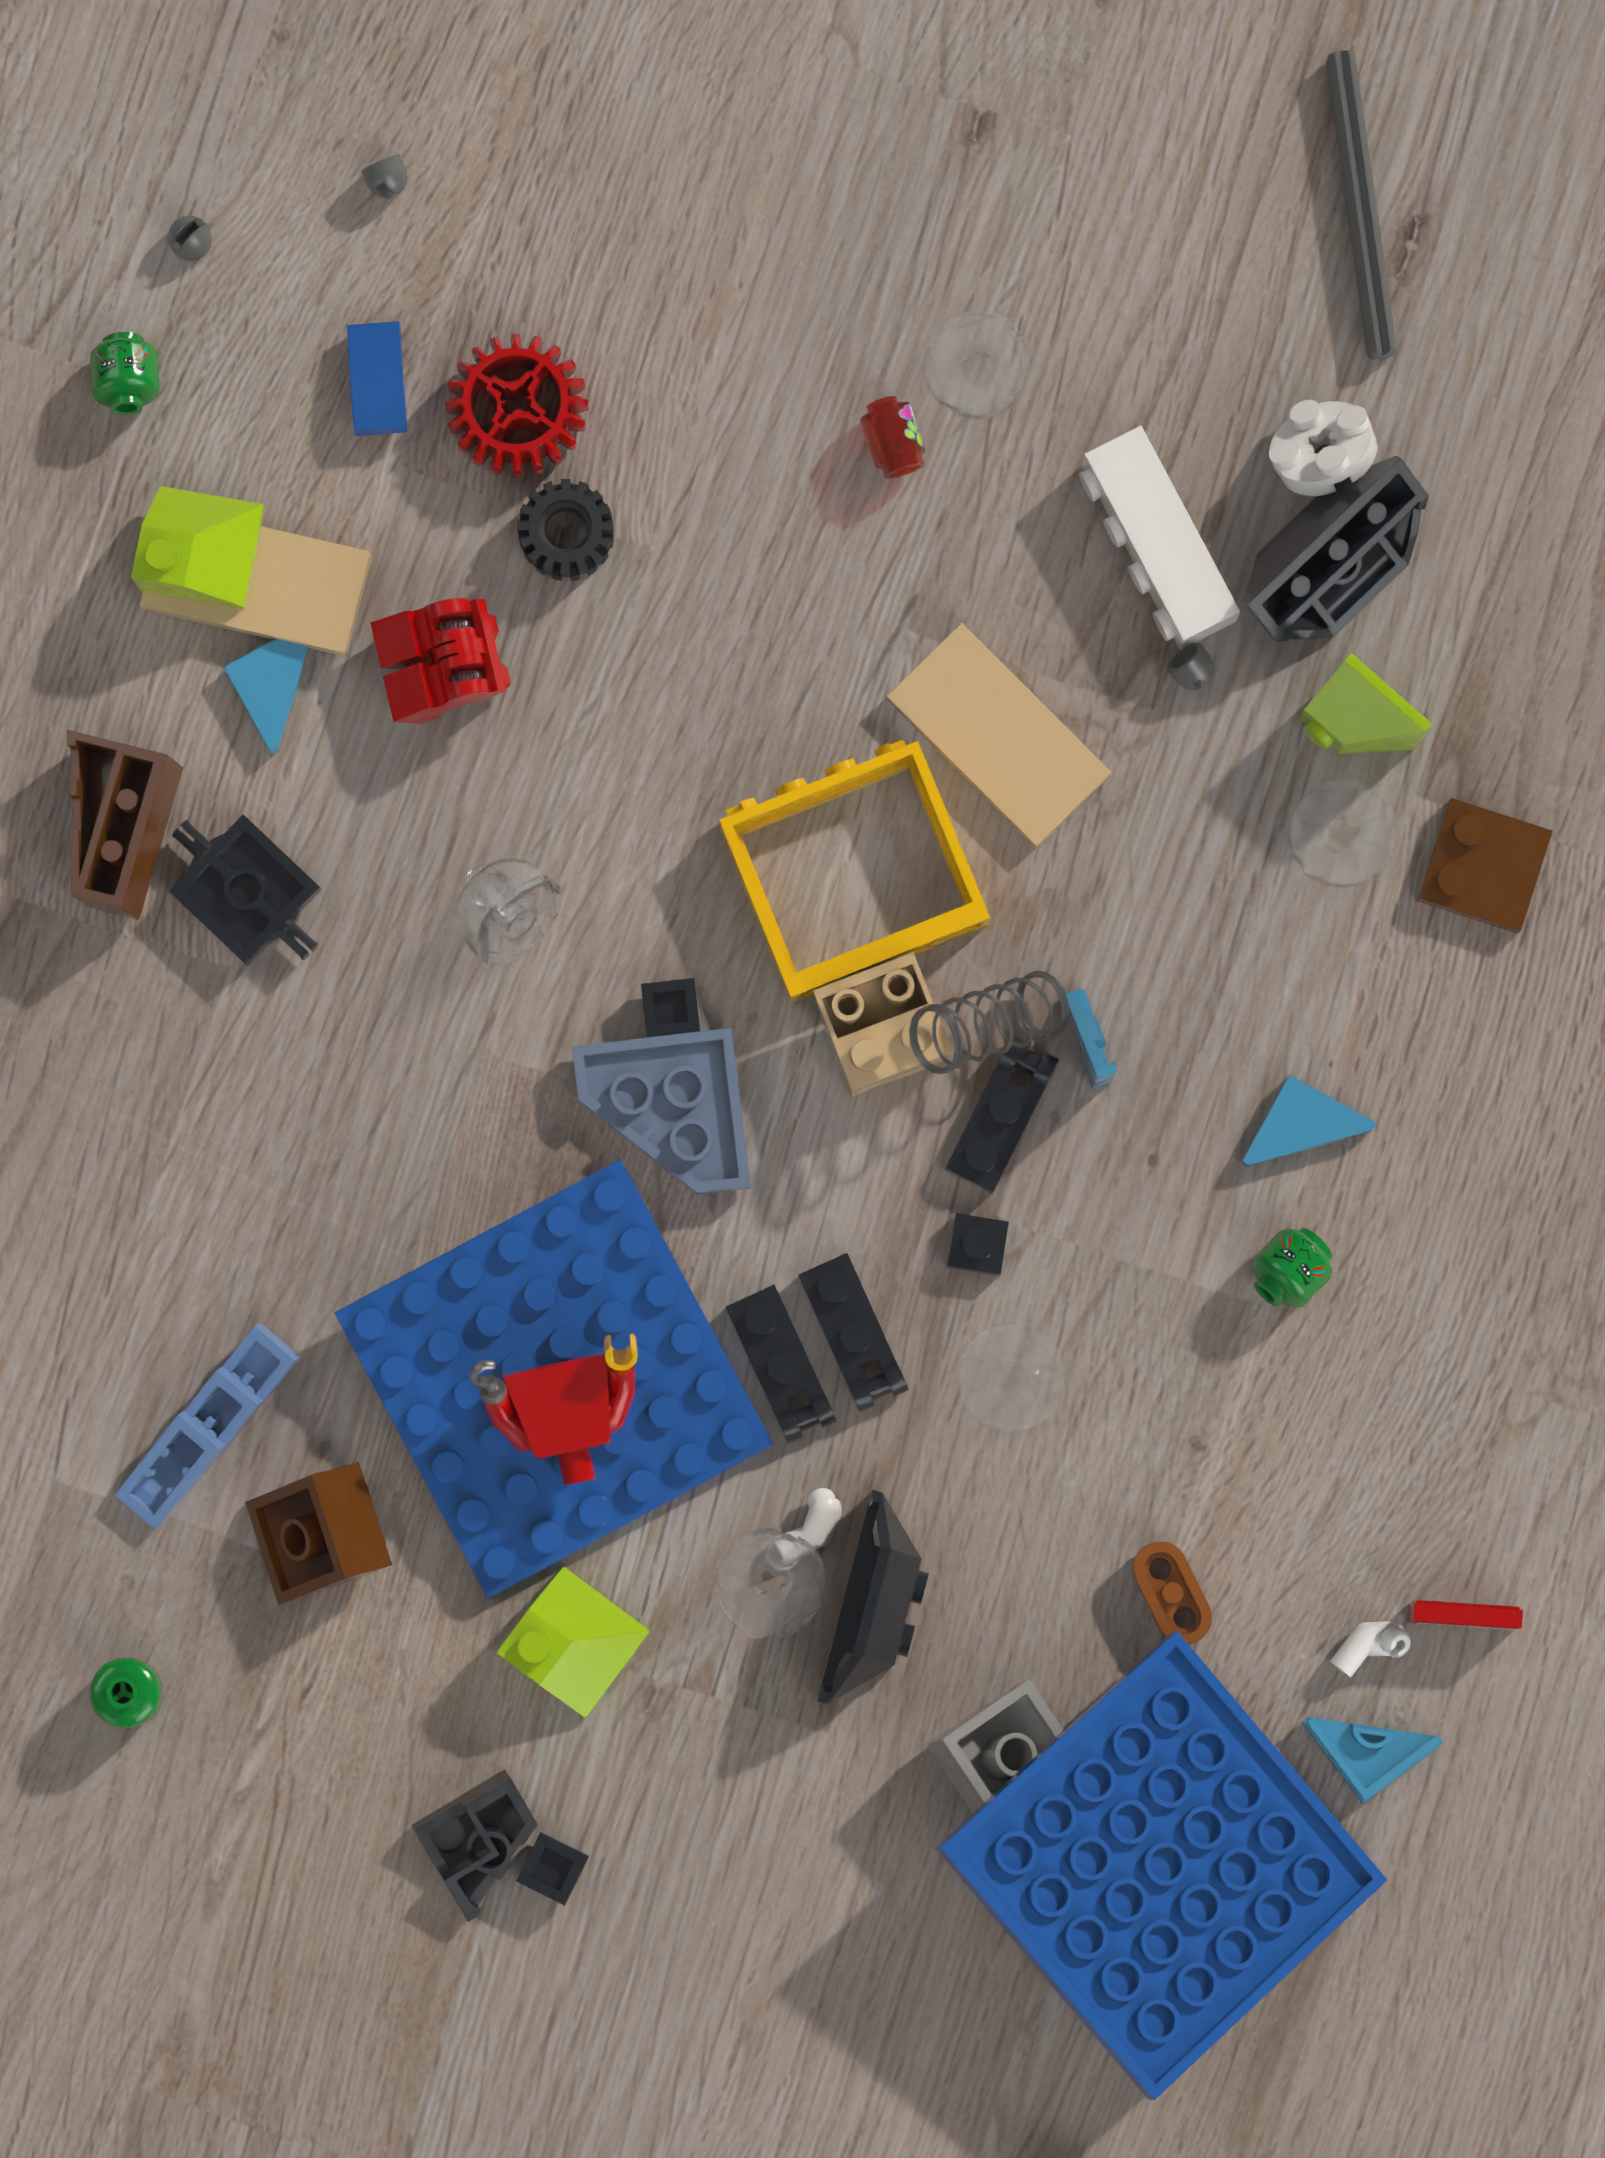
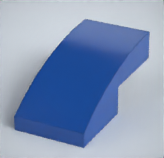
M400 321L347 325L355 436L408 432Z

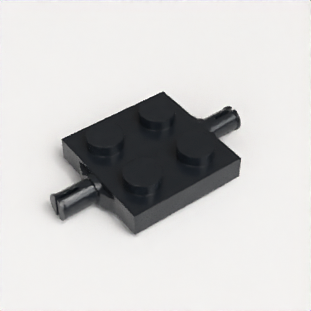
M244 814L224 834L210 841L189 820L184 821L180 826L194 839L193 842L178 828L173 832L172 837L180 842L194 858L188 871L169 892L247 967L268 945L280 939L300 956L301 960H305L310 954L296 941L297 938L312 952L317 948L318 943L307 935L296 922L301 911L321 891L320 886Z

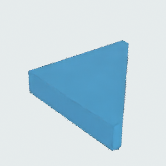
M274 639L224 667L272 755L280 750L281 739L289 713L292 710L309 649L308 646Z
M1079 989L1065 993L1069 1003L1070 1018L1091 1087L1094 1089L1110 1084L1117 1071L1115 1062L1107 1063L1103 1047L1106 1046V1040L1096 1016L1092 1014L1085 989Z
M1289 1075L1241 1164L1250 1167L1265 1161L1368 1133L1374 1129L1376 1122Z
M1307 1717L1301 1722L1361 1803L1366 1802L1443 1744L1439 1736Z

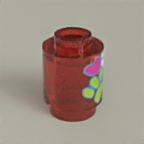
M889 396L866 406L868 413L860 418V423L875 467L882 469L885 479L902 477L924 467L925 463L922 454L925 453L926 449L910 403L898 402L896 396Z

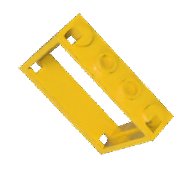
M904 739L893 744L886 743L874 750L876 757L857 765L854 758L843 760L826 768L824 771L827 777L810 784H807L804 778L790 781L775 789L777 797L757 804L755 798L740 801L739 805L726 809L727 816L719 819L720 830L791 1004L814 995L813 990L914 952V955L989 925V913L918 741L908 745L905 744ZM908 770L963 906L796 972L742 836Z

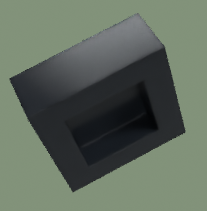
M694 978L641 984L647 1038L700 1031Z
M956 1213L947 1268L1000 1276L1009 1222Z
M540 1832L516 1882L565 1906L589 1859V1855Z

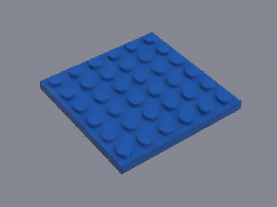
M621 1159L334 1312L488 1599L774 1445ZM630 1334H634L637 1340L638 1358L635 1363V1395L624 1426L617 1432L610 1434L611 1443L589 1448L596 1478L580 1483L564 1485L557 1455L536 1459L533 1451L524 1452L517 1450L492 1425L479 1394V1387L474 1386L469 1380L471 1367L482 1360H493L496 1363V1368L484 1370L478 1376L493 1375L505 1383L504 1374L603 1353L604 1338L607 1335H611V1346L617 1350L625 1349L630 1345Z
M1178 1631L1171 1632L935 1848L1148 2100H1156L1387 1881L1382 1872Z

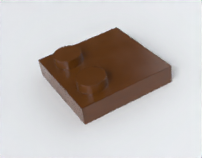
M1451 798L1442 820L1417 901L1519 934L1553 831Z

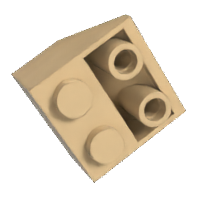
M914 952L813 990L829 1041L851 1098L926 1069L914 1055L910 1044L909 1028L915 1012L924 1006L934 1003ZM928 1011L924 1013L918 1022V1042L927 1060L933 1065H938L944 1061L935 1049L932 1037V1023L936 1012ZM938 1017L936 1036L939 1048L948 1060H951L953 1052Z

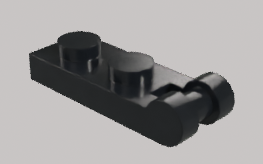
M1013 1036L1012 1042H1023L1022 1040ZM1012 1046L1008 1052L1002 1054L945 1171L993 1194L1058 1064L1059 1058L1046 1052L1042 1057L1024 1047L1020 1049ZM1014 1066L1033 1075L1027 1089L1008 1081Z
M848 1253L798 1274L859 1412L875 1406L873 1400L891 1392L895 1397L909 1391ZM877 1359L883 1373L864 1381L858 1367Z
M775 1284L725 1306L787 1443L789 1444L802 1438L801 1432L820 1424L824 1428L837 1422ZM805 1390L811 1404L791 1412L786 1398Z

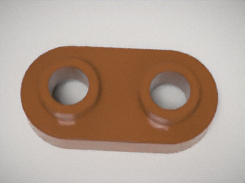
M1158 1541L1144 1546L1134 1558L1132 1566L1133 1577L1161 1634L1167 1637L1171 1632L1178 1631L1188 1644L1198 1642L1208 1633L1211 1627L1212 1613L1184 1554L1178 1547L1168 1542ZM1154 1559H1163L1168 1563L1169 1574L1165 1579L1158 1580L1150 1574L1149 1566ZM1180 1607L1188 1608L1193 1614V1623L1185 1629L1178 1627L1173 1620L1175 1611Z

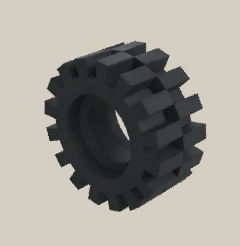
M561 479V484L553 485L552 481L543 484L544 489L540 492L534 490L529 495L528 503L526 505L523 504L520 509V521H518L517 530L525 558L529 564L533 563L535 565L536 571L542 575L548 573L552 575L554 580L562 581V577H570L571 581L579 580L580 575L586 572L590 576L597 571L596 566L600 562L605 563L609 557L608 551L613 547L614 525L610 508L603 501V496L597 490L591 491L588 484L579 481L578 485L571 484L570 479ZM571 511L577 513L584 519L587 525V533L584 540L572 549H560L553 546L545 535L547 522L558 512Z

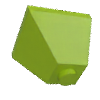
M159 486L141 525L131 578L140 591L244 609L265 509L264 504Z
M1352 653L1343 661L1305 707L1299 718L1306 724L1302 729L1303 732L1313 743L1323 750H1327L1331 746L1339 754L1414 750L1421 743L1432 725L1428 719Z
M563 1566L527 1610L496 1653L584 1718H587L644 1641L650 1630Z

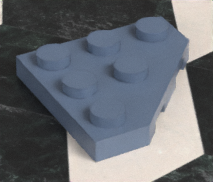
M732 1028L572 1046L578 1101L697 1195L751 1189Z

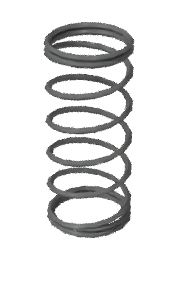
M1034 971L1024 975L1023 978L1015 977L1005 981L1003 985L993 984L986 987L983 991L974 990L965 994L962 998L952 997L943 1001L941 1005L931 1004L918 1009L910 1023V1044L914 1055L924 1068L931 1073L942 1075L955 1068L960 1069L966 1066L969 1060L981 1062L987 1059L990 1052L1002 1055L1008 1052L1011 1046L1020 1049L1027 1046L1031 1039L1042 1042L1061 1035L1067 1027L1069 1018L1068 999L1063 987L1055 977L1044 971ZM1031 978H1043L1057 992L1061 1003L1062 1016L1060 1024L1055 1031H1053L1054 1015L1052 1006L1040 987L1030 981ZM1014 983H1019L1017 990H1014L1008 986ZM1027 984L1035 988L1043 996L1048 1006L1050 1026L1047 1032H1043L1034 1026L1032 1013L1023 996ZM995 989H999L996 997L990 995L988 992L993 991ZM1004 990L1015 995L1014 1010L1017 1022L1028 1036L1021 1043L1012 1042L1013 1028L1011 1019L1005 1007L999 1002ZM973 996H978L976 1004L968 1001L967 999ZM983 997L994 1001L996 1026L1002 1038L1007 1042L1005 1048L1000 1050L992 1049L993 1038L991 1028L985 1015L979 1009ZM954 1002L957 1003L955 1011L946 1007ZM963 1003L974 1008L976 1034L982 1045L987 1049L985 1054L979 1057L971 1055L972 1043L970 1033L964 1021L958 1016ZM998 1006L1007 1020L1009 1038L1001 1028ZM928 1011L936 1012L932 1023V1037L935 1049L941 1059L948 1065L945 1068L936 1067L930 1063L922 1053L918 1042V1022L924 1013ZM978 1014L987 1028L988 1044H986L980 1034L977 1022ZM939 1015L947 1022L954 1037L955 1052L951 1062L943 1055L939 1048L936 1036V1023ZM957 1020L966 1034L967 1051L962 1045V1035L957 1025ZM963 1053L966 1057L964 1061L960 1062Z

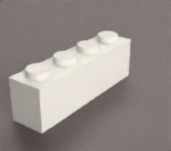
M1140 425L1085 453L1082 463L1084 471L1079 473L1081 483L1091 501L1094 502L1100 499L1109 515L1103 522L1114 545L1117 548L1124 545L1133 561V564L1128 566V570L1138 591L1142 595L1149 592L1158 610L1152 614L1163 638L1166 641L1174 638L1179 650H1182L1235 623L1240 610L1143 427Z

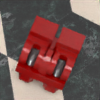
M467 598L447 599L431 603L421 609L404 611L370 622L380 667L382 669L398 670L383 676L393 722L424 724L439 718V714L458 706L464 707L507 692L506 688H509L511 685L507 666L499 661L495 644L496 637L499 634L495 615L488 613L485 599L476 598L471 601Z

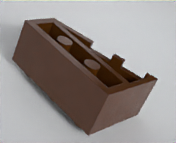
M67 730V746L70 748L71 779H68L69 796L72 798L73 829H70L71 896L90 908L139 920L184 767L167 754Z

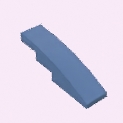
M262 1323L255 1325L226 1363L214 1372L188 1407L176 1416L114 1496L154 1530L158 1529L243 1430L299 1361L301 1356Z

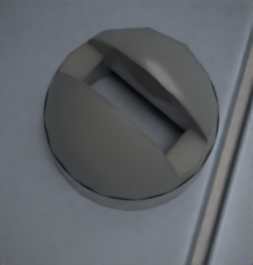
M400 154L383 159L361 170L371 192L381 198L389 199L394 193L400 194L405 189L408 178Z
M182 216L175 220L169 229V244L172 251L179 258L194 261L208 253L212 237L207 224L202 219L195 216ZM193 225L198 226L199 228L186 239L182 246L177 242Z
M1194 643L1181 650L1170 661L1167 671L1185 689L1198 690L1201 688L1200 678L1206 683L1212 680L1215 666L1205 648L1200 643Z

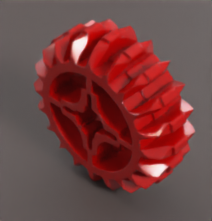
M515 333L511 335V348L502 349L499 338L493 337L490 339L492 354L486 356L484 351L478 346L471 350L474 361L477 363L475 367L463 361L457 364V371L466 381L449 380V392L460 398L445 401V409L447 413L460 415L448 422V427L452 434L465 433L457 442L461 452L469 451L478 446L472 457L475 465L481 466L492 456L491 469L493 474L500 475L504 470L505 463L510 462L512 463L514 477L520 478L523 475L522 463L531 462L533 471L538 475L544 471L542 457L547 455L555 465H559L562 462V456L557 448L559 444L569 450L576 448L577 441L567 430L583 432L585 430V420L574 414L587 411L589 404L588 399L575 396L586 388L584 379L577 377L568 379L576 370V364L572 359L565 360L556 365L561 355V349L558 346L553 345L542 355L540 354L542 350V340L540 337L534 336L530 341L529 348L524 349L522 348L520 335ZM510 368L532 370L531 372L526 371L519 380L513 382H505L496 376L491 378L494 374ZM547 378L556 387L561 397L560 410L555 422L548 418L546 411L536 403L539 395L542 393L541 386ZM479 390L488 396V401L497 407V411L491 419L492 427L487 434L479 427L473 415L474 402ZM524 397L527 410H531V413L516 409L512 414H508L507 402L503 401V398L517 403ZM521 429L530 430L537 435L543 434L533 441L522 444L501 442L503 439L507 441L514 432Z

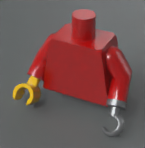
M630 1334V1345L625 1349L617 1350L611 1346V1335H607L604 1338L603 1353L504 1374L505 1383L493 1375L478 1376L484 1370L496 1368V1363L493 1360H482L471 1367L469 1380L474 1386L479 1387V1394L492 1425L517 1450L524 1452L533 1451L536 1459L557 1455L564 1485L580 1483L596 1478L589 1448L611 1443L610 1434L617 1432L624 1426L635 1395V1363L638 1358L637 1340L634 1334Z

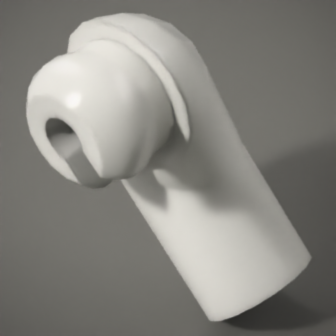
M818 1488L812 1491L806 1500L809 1510L804 1525L776 1537L786 1562L822 1548L832 1541L842 1516L841 1502L835 1498L834 1493L830 1489Z
M1392 1621L1363 1622L1355 1627L1329 1662L1351 1678L1367 1656H1391L1398 1658L1405 1655L1410 1648V1636L1402 1625Z

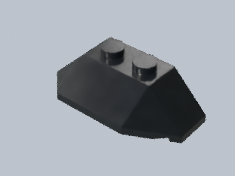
M1393 456L1371 465L1368 471L1353 483L1350 477L1335 483V492L1316 496L1257 553L1243 602L1273 640L1279 642L1289 641V639L1334 637L1409 565L1419 532L1421 511L1426 508L1429 495L1400 457Z
M871 1491L817 1702L831 1703L895 1665L897 1655L907 1657L915 1625L905 1622L910 1602L917 1604L922 1602L929 1573L919 1571L921 1557L883 1492Z

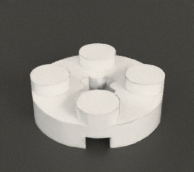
M1304 400L1293 406L1290 410V418L1274 434L1270 445L1269 457L1275 472L1281 477L1283 484L1290 491L1306 496H1321L1335 492L1334 484L1350 477L1352 483L1361 478L1373 464L1378 444L1367 412L1363 407L1339 401L1318 403L1315 400ZM1324 444H1333V446L1324 447L1319 453H1315L1318 447Z

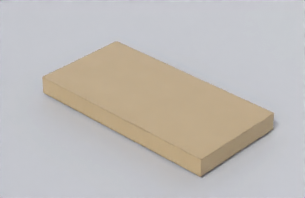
M261 526L244 609L146 591L142 593L139 606L142 610L272 640H283L308 646L311 649L347 657L373 555L371 551Z
M963 623L886 696V700L1035 849L1112 774Z

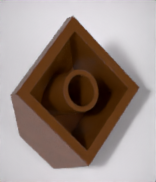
M359 1462L311 1474L245 1502L278 1605L361 1578L392 1565L386 1541L382 1534Z

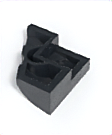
M504 1769L411 1826L469 1922L477 1917L481 1911L479 1905L497 1879L501 1881L511 1866L510 1860L519 1846L526 1843L538 1824L512 1779Z

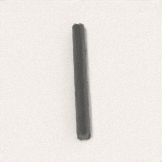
M1337 51L1328 55L1326 65L1366 349L1370 359H1385L1394 356L1397 346L1356 56L1353 51Z

